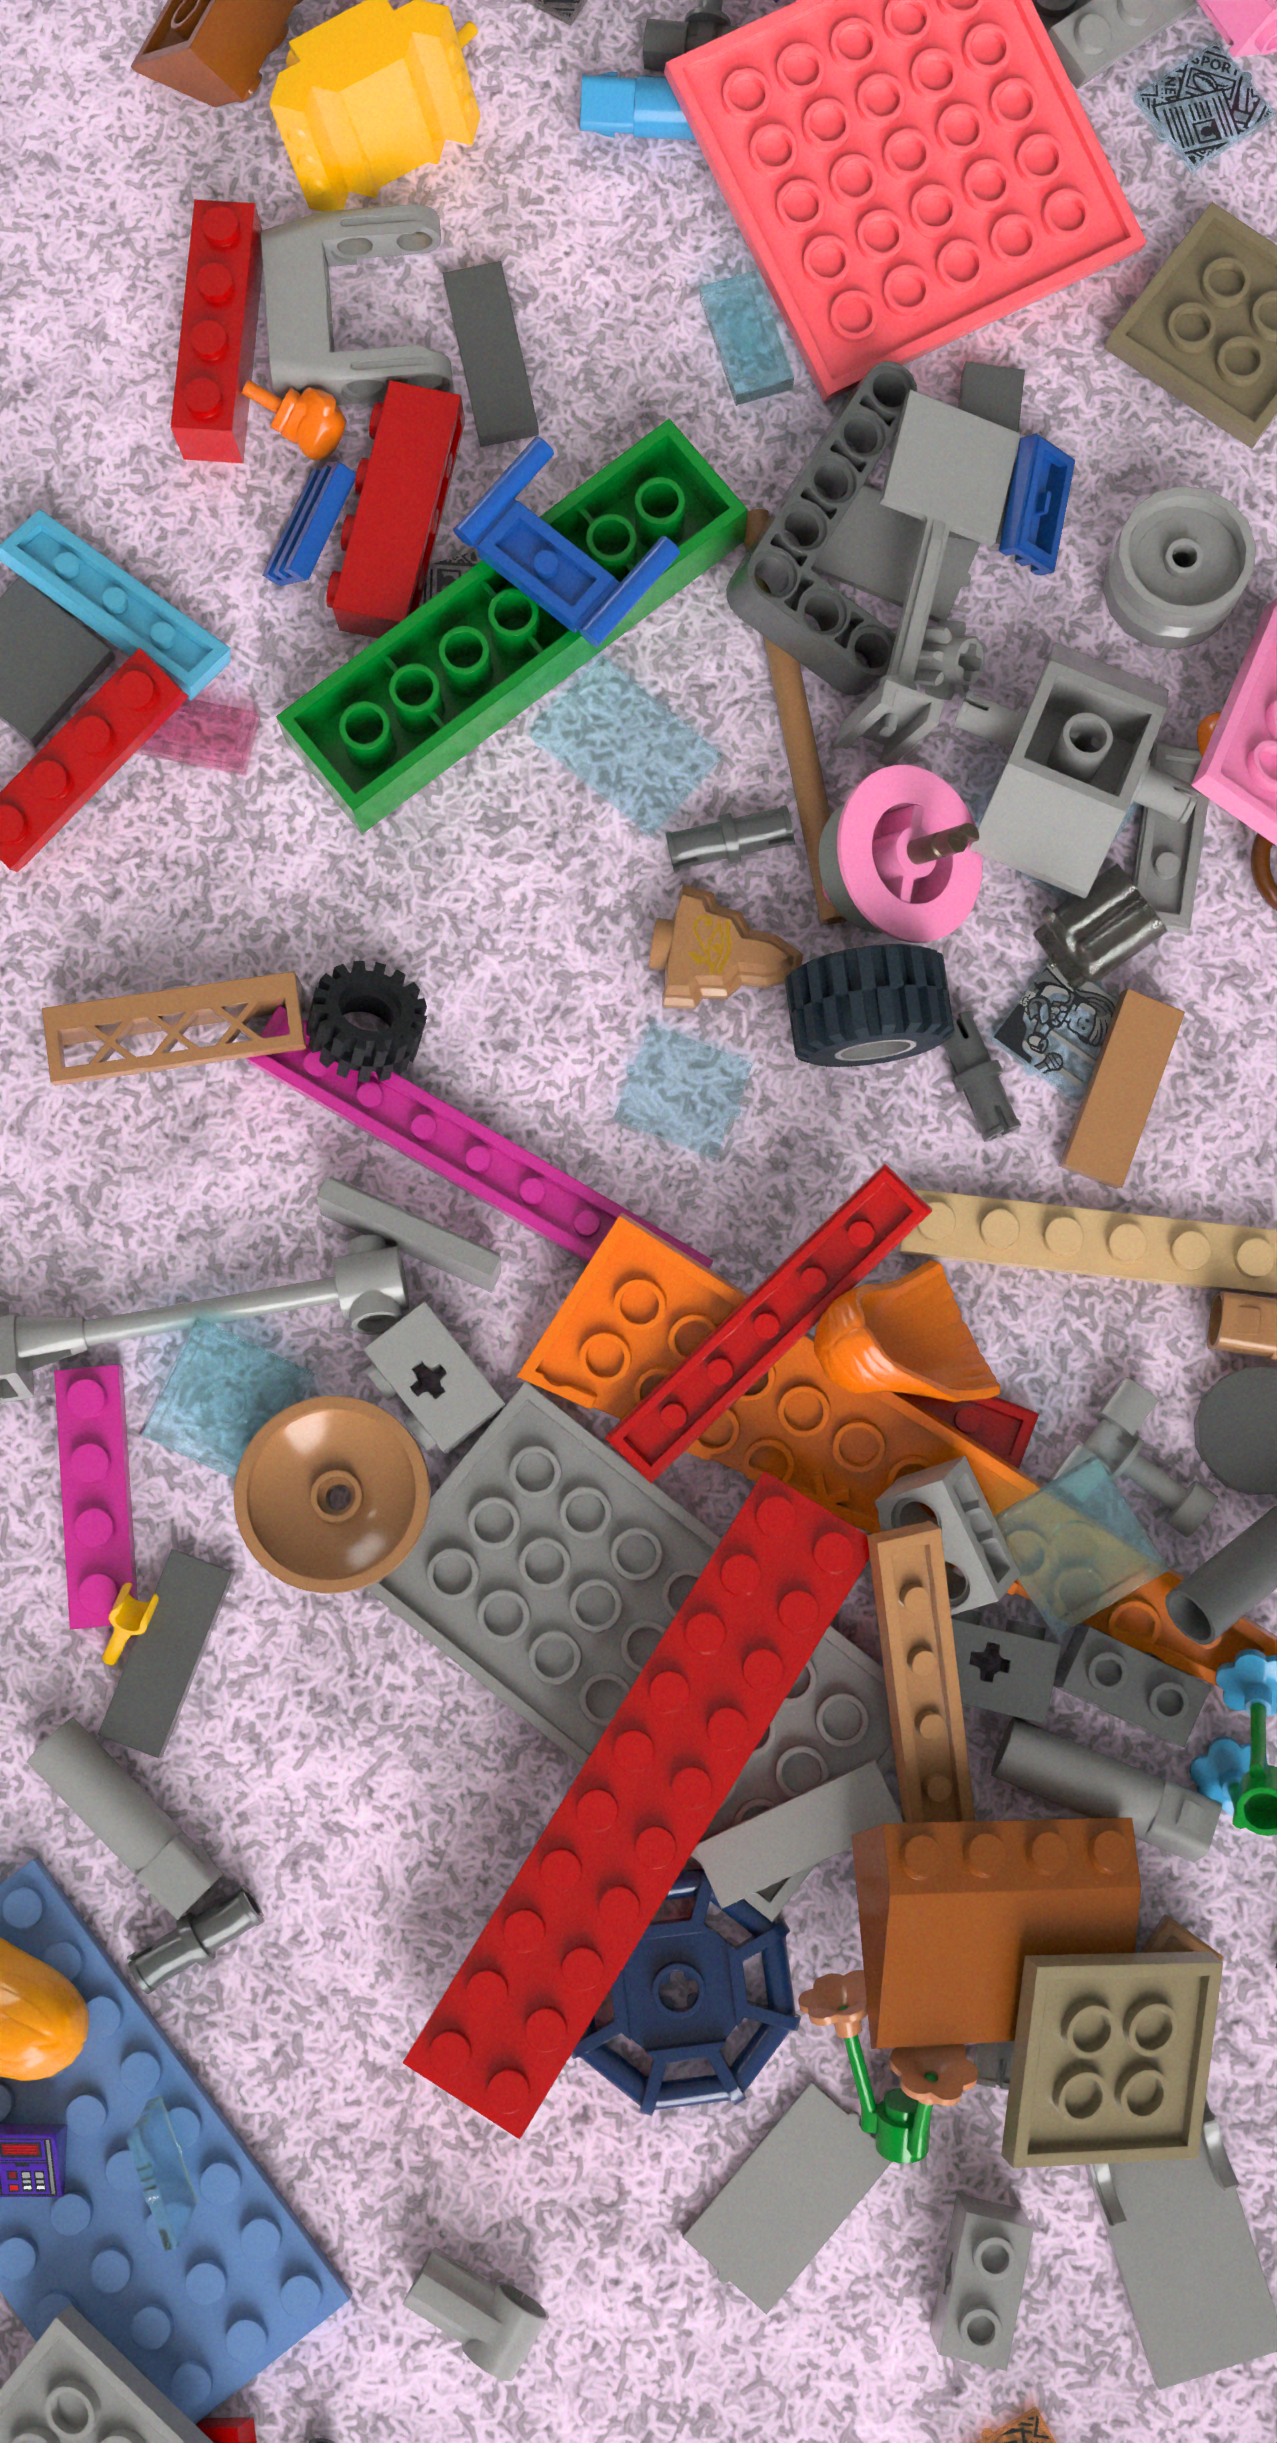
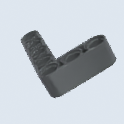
M891 361L876 364L846 397L733 573L726 588L728 604L740 619L833 688L846 695L857 696L865 693L880 681L881 677L886 676L896 636L886 625L812 571L811 567L896 434L906 394L910 389L917 392V384L913 375L904 366ZM876 397L880 398V400L884 403V405L881 404V403L876 399ZM846 440L851 442V444L856 448L857 452L852 450L848 446ZM816 485L823 488L829 499L822 496L817 490ZM785 530L794 534L800 546L793 543L787 537ZM755 577L764 580L769 586L771 593L763 591L757 585ZM805 613L812 616L818 622L820 631L808 623ZM855 650L864 655L868 661L869 668L858 660Z

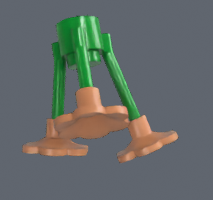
M864 1970L852 1971L844 1976L837 1973L821 1976L814 1982L813 1989L800 1994L798 1998L799 2007L803 2013L809 2014L812 2024L826 2026L834 2023L836 2035L844 2038L861 2104V2130L875 2134L877 2152L889 2161L911 2164L922 2160L929 2151L930 2121L933 2105H955L961 2100L963 2091L972 2089L976 2085L978 2069L975 2064L966 2059L967 2051L965 2045L894 2048L890 2055L889 2064L891 2070L901 2077V2088L888 2091L884 2096V2100L876 2104L858 2036L862 2031L861 2019L868 2014Z

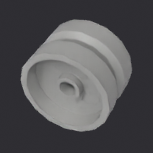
M1177 486L1153 493L1134 507L1118 536L1115 547L1105 566L1103 593L1110 615L1126 634L1150 647L1177 650L1205 641L1221 629L1254 572L1256 543L1248 520L1231 501L1209 489Z

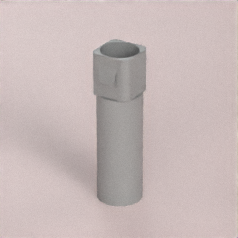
M74 1717L52 1733L27 1760V1763L149 1890L150 1894L148 1896L153 1901L164 1906L176 1920L186 1914L198 1902V1899L224 1875L211 1861L206 1849L201 1844L197 1846Z
M1017 1717L1012 1718L1005 1730L991 1770V1776L1087 1817H1132L1135 1837L1193 1863L1208 1853L1222 1810L1221 1802L1169 1780H1163Z

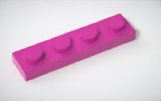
M108 1365L54 1371L70 1630L113 1626L109 1621V1614L125 1583H132L129 1595L138 1600L123 1366Z

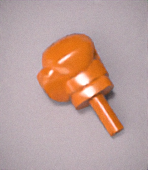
M251 380L247 381L242 394L276 413L270 427L280 432L283 437L292 443L298 444L306 457L312 460H323L335 451L341 441L347 420L341 409L336 405V399L332 394L310 387L300 394L298 391L290 388L284 400Z

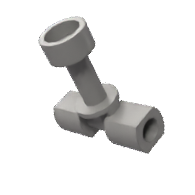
M1126 1377L1119 1382L1096 1413L1095 1417L1100 1423L1082 1446L1078 1443L1072 1446L1046 1483L1064 1498L1078 1506L1086 1501L1103 1476L1114 1482L1123 1473L1171 1509L1165 1518V1522L1187 1538L1207 1518L1215 1506L1218 1496L1197 1480L1190 1484L1187 1489L1138 1453L1144 1444V1440L1138 1437L1135 1432L1159 1400L1140 1384Z

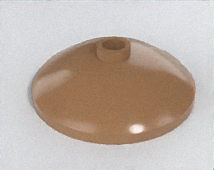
M346 1396L316 1397L301 1401L282 1410L262 1426L252 1438L241 1458L236 1473L234 1511L240 1534L247 1548L260 1565L270 1574L284 1583L309 1592L322 1594L347 1593L365 1588L385 1578L400 1566L412 1552L420 1539L428 1518L431 1496L430 1477L423 1453L416 1440L404 1425L390 1413L372 1403ZM345 1486L351 1493L350 1503L342 1510H335L330 1504V1495L337 1487Z

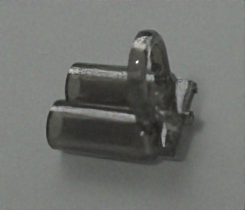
M1116 863L1095 878L1086 898L1074 894L1053 910L1048 905L1040 910V917L1045 924L1033 933V936L1049 956L1046 962L1052 970L1057 967L1068 982L1067 985L1076 990L1086 982L1096 983L1167 933L1168 930L1125 871Z

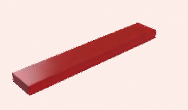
M884 1162L607 1433L605 1439L651 1484L819 1322L822 1314L835 1299L854 1288L932 1212V1208Z

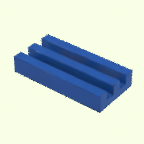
M1037 433L1020 438L999 552L1005 556L1016 554V563L1021 566L1032 564L1030 572L1041 576L1054 573L1075 459Z
M341 462L333 463L332 467L329 465L323 466L321 471L318 468L311 471L262 576L279 586L309 580L356 480V473Z

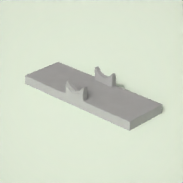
M1143 1944L1135 1946V1953L1140 1952ZM1207 2098L1205 2100L1198 2159L1085 2165L1153 2381L1159 2390L1277 2352V2312L1236 2190L1240 2184L1223 2144L1218 2117L1210 2110Z

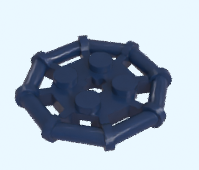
M703 1868L681 1871L664 1899L672 1900L695 1897L691 1916L654 1921L649 1924L611 1987L614 2018L596 2027L594 2016L571 2054L573 2059L580 2057L640 2106L639 2113L649 2116L653 2115L654 2110L723 2101H732L734 2105H737L746 2100L745 2091L791 2030H798L801 2016L795 2012L786 1935L790 1933V1929L785 1920L774 1919L771 1922L745 1899L721 1909ZM711 1901L751 1933L752 1936L736 1946L730 1943L718 1931L704 1922L709 1902ZM759 1952L762 1955L768 2005L747 2000L743 1962ZM673 1971H683L686 1980H696L698 1984V1992L688 1994L687 2006L682 2008L674 2007L672 1997L661 1996L659 1992V1986L670 1981V1973ZM744 2018L762 2022L761 2026L730 2066L721 2052V2048L727 2042V2037L736 2025L737 2027ZM622 2033L630 2041L632 2039L645 2050V2053L653 2058L648 2077L605 2042ZM708 2058L716 2072L715 2075L662 2081L667 2063Z

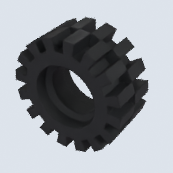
M353 961L350 973L345 965L341 964L334 967L332 977L325 973L319 981L318 988L315 987L306 1026V1036H310L308 1045L312 1053L321 1051L319 1062L326 1068L334 1061L337 1062L336 1074L346 1079L351 1069L359 1071V1082H369L371 1072H376L379 1082L389 1080L392 1069L400 1075L407 1070L409 1061L413 1063L417 1055L427 1019L425 1015L427 1009L425 998L418 999L420 989L415 982L405 987L403 986L406 974L396 969L391 977L385 975L386 964L375 962L374 970L366 971L365 961ZM351 1012L370 1013L381 1018L390 1028L381 1031L363 1030L352 1025L343 1015Z

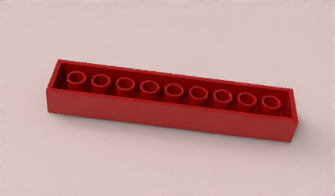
M766 1471L760 1475L415 2039L403 2064L519 2140L521 2139L870 1559L866 1533Z

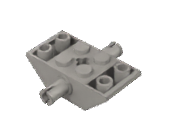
M1056 642L1051 649L1028 707H1022L1020 712L977 695L974 691L968 689L952 727L955 729L960 728L1003 746V754L1008 755L977 828L979 840L972 842L969 850L1082 898H1086L1128 808L1133 802L1163 813L1185 824L1198 800L1195 797H1198L1200 792L1188 782L1149 767L1151 760L1148 759L1168 709L1169 689Z

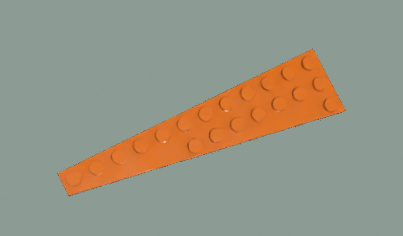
M621 1213L516 1377L591 1409L594 1407L622 1419L749 1294L632 1218ZM808 1332L685 1450L706 1461L712 1459L745 1474L747 1479L757 1482L760 1475L766 1471L851 1525L872 1534L882 1532L878 1519V1509L874 1502L898 1478L966 1456L1021 1573L1006 1593L1012 1596L1014 1593L1049 1608L1050 1613L1073 1623L1075 1620L1110 1635L1112 1638L1134 1649L1154 1654L1162 1662L1218 1686L1216 1683L1217 1668L1223 1663L1234 1662L1238 1652L1245 1649H1256L1267 1657L1277 1655V1636L1245 1615L1211 1644L1202 1645L1189 1639L1173 1623L1165 1605L1166 1595L1186 1579L1185 1576L902 1393L852 1394L837 1386L826 1377L820 1361L814 1352V1336ZM920 1502L922 1509L929 1516L937 1519L934 1511L928 1505ZM948 1562L951 1569L958 1568L956 1565Z

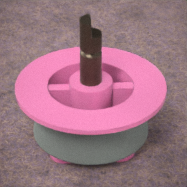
M913 765L888 766L866 776L853 789L846 803L833 812L821 835L818 859L822 889L827 901L848 922L857 928L871 933H884L887 936L904 942L925 943L947 936L957 929L967 918L976 902L983 869L982 855L969 850L971 843L979 840V832L961 797L942 778L924 768Z

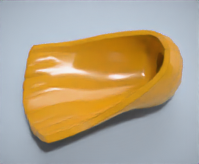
M0 1937V2077L19 2081L52 2077L71 2065L83 2050L89 2029V2011L86 2002L77 1988L61 1972Z

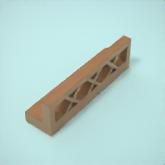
M295 971L42 1008L50 1082L54 1086L307 1049L302 1010H306L303 986ZM280 1005L287 1009L290 1034L262 1038L246 1025L251 1018L273 1015ZM227 1022L231 1025L218 1043L213 1046L198 1047L183 1036L186 1030L193 1026ZM164 1031L168 1034L152 1055L136 1057L120 1045L126 1036ZM240 1032L250 1039L233 1043ZM98 1040L105 1043L89 1064L65 1067L64 1045ZM177 1042L187 1048L186 1050L170 1052ZM114 1051L125 1058L107 1061Z

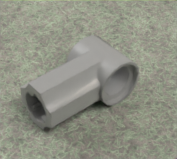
M436 2247L418 2273L402 2304L462 2343L463 2352L482 2370L498 2379L510 2382L515 2378L549 2319L546 2310L536 2300L526 2294L522 2298L524 2294L522 2291L502 2282L495 2286Z

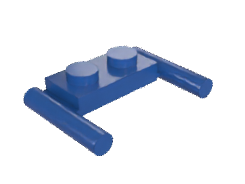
M536 436L453 528V531L464 544L469 547L473 546L478 551L480 559L574 634L579 631L587 642L595 647H599L680 555V550L669 538L661 536L621 583L617 581L613 575L521 502L515 500L519 493L554 455L551 446L545 440Z

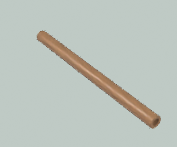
M753 509L747 512L744 539L746 553L770 517L769 511L766 509ZM755 577L757 585L763 591L771 593L766 582ZM763 636L820 922L822 925L846 922L847 920L827 901L822 889L818 859L819 843L823 829L831 815L800 662Z

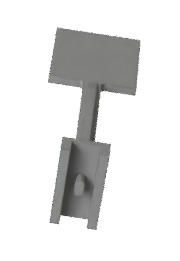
M911 389L905 397L879 504L920 519L923 527L887 674L881 677L878 688L841 722L835 746L848 749L860 736L883 744L884 748L880 762L890 766L940 723L945 701L916 691L917 685L913 680L949 531L990 547L996 542L1021 433Z

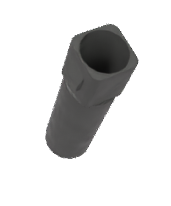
M1277 1506L1270 1509L1166 1595L1165 1605L1170 1618L1176 1627L1192 1641L1202 1645L1211 1644L1277 1589Z

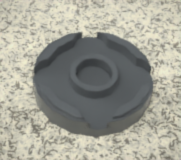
M1245 1367L1221 1378L1201 1398L1194 1418L1195 1447L1202 1461H1205L1208 1469L1214 1473L1213 1476L1224 1486L1247 1495L1277 1494V1369L1273 1367Z

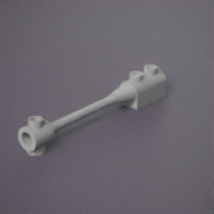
M362 1235L349 1241V1255L334 1257L335 1277L86 1320L83 1317L21 1316L19 1313L9 1314V1307L0 1302V1404L34 1398L33 1370L90 1349L91 1345L336 1302L340 1303L344 1319L350 1320L353 1331L366 1335L382 1334L402 1319L401 1310L409 1309L408 1289L399 1247L386 1248V1241L383 1237L378 1235Z

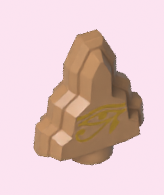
M682 885L673 920L656 918L649 969L665 971V988L662 994L663 1008L696 1009L702 999H728L741 986L766 989L785 983L784 979L786 976L802 966L803 953L776 934L751 930L741 912L717 905L714 893Z

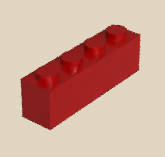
M194 199L171 418V430L184 460L244 463L250 398L242 394V391L247 381H252L263 273L262 226L255 203Z
M389 380L384 403L375 402L369 425L370 439L374 440L370 459L361 458L356 473L355 493L360 495L356 515L347 514L342 528L341 550L346 551L342 571L334 570L332 572L327 588V607L333 609L339 631L379 639L419 608L465 426L461 395Z

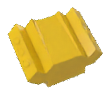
M365 0L289 41L290 51L286 58L288 68L278 73L269 104L309 209L321 212L344 210L349 192L377 198L379 188L427 162L439 164L445 139L473 145L481 115L449 6L423 0H412L394 10L388 0Z

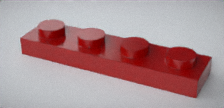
M139 648L0 792V860L10 870L18 872L31 861L190 697L143 649Z

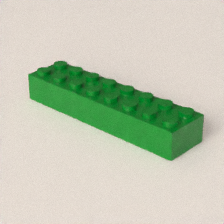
M667 419L539 516L613 575L620 583L661 536L669 538L680 550V555L599 647H595L587 642L579 631L574 634L481 560L278 714L276 718L287 744L361 834L365 833L742 544L746 534L748 509L671 419Z

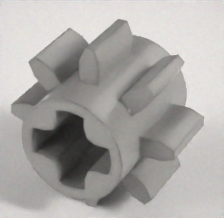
M940 620L937 627H926L913 682L926 685L925 693L938 699L952 700L954 693L967 694L969 686L975 684L980 678L984 668V651L978 637L965 636V622Z

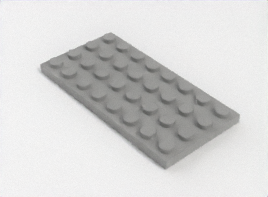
M525 1381L431 1497L424 1530L409 1556L392 1573L380 1581L365 1587V1589L583 1766L722 1538L656 1485L650 1484L636 1469ZM829 1625L701 1840L872 1759L876 1761L884 1777L895 1763L884 1668ZM694 1850L691 1856L701 1863ZM816 1864L744 1899L773 1922Z

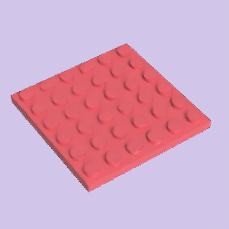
M798 0L666 62L664 75L824 403L853 390L878 363L891 361L903 366L1140 252L1147 243L1032 0Z

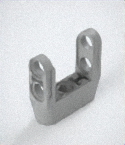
M418 204L322 211L262 230L261 243L269 361L273 390L277 397L284 400L290 388L302 394L305 389L310 387L332 394L336 399V405L368 403V400L369 403L384 402L389 380L449 392L452 389L451 361L443 353L432 351L423 345L335 352L333 324L329 323L332 322L328 267L358 265L357 259L425 254L436 250L441 243L440 217L437 211L431 207Z

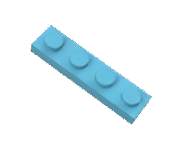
M41 509L34 513L0 544V561L130 657L139 648L143 649L190 696L188 698L190 701L230 663V647Z

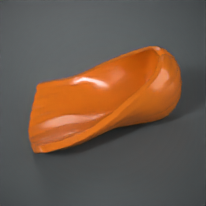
M929 1260L909 1274L891 1282L865 1284L852 1288L830 1304L816 1326L814 1352L820 1361L826 1377L837 1386L852 1394L899 1392L952 1402L988 1399L1000 1395V1384L997 1382L989 1365L985 1362L983 1355L979 1353V1348L974 1342L967 1324L962 1321L960 1309L957 1302L953 1299L954 1292L947 1283L943 1266L940 1262Z

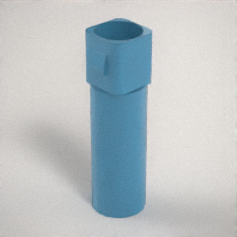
M608 72L597 76L582 75L580 131L596 132L610 138H615V133L634 134L636 138L696 141L666 77L637 75L636 78L617 77V72Z

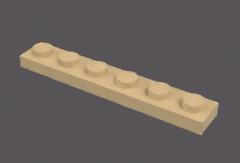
M913 1189L932 1208V1212L899 1243L898 1254L1277 1297V1230Z

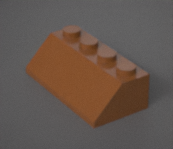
M168 0L134 59L131 68L143 76L212 107H219L237 101L242 103L249 99L260 85L262 74L259 70L267 55L275 51L286 38L289 31L286 21L294 6L300 4L303 0Z

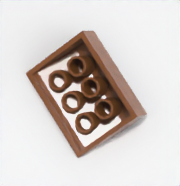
M1132 1817L883 1823L851 1835L871 2049L1015 2041L1025 1956L1135 1953L1141 1881Z

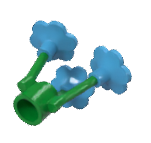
M1245 1649L1236 1654L1234 1662L1223 1663L1217 1668L1216 1683L1223 1689V1702L1229 1708L1238 1711L1245 1710L1250 1715V1743L1239 1745L1230 1737H1218L1210 1743L1208 1753L1200 1754L1192 1760L1189 1772L1192 1780L1198 1785L1196 1792L1221 1802L1222 1810L1224 1809L1226 1813L1233 1817L1232 1822L1236 1828H1247L1258 1835L1272 1836L1277 1835V1767L1267 1763L1266 1717L1277 1714V1655L1267 1657L1259 1650Z

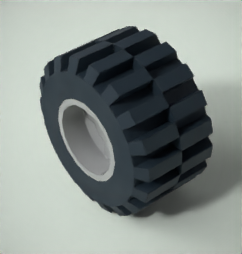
M881 944L857 947L815 958L793 970L784 979L795 1057L803 1062L825 1067H852L891 1062L930 1051L950 1039L955 1033L944 957L942 953L934 949L911 944Z

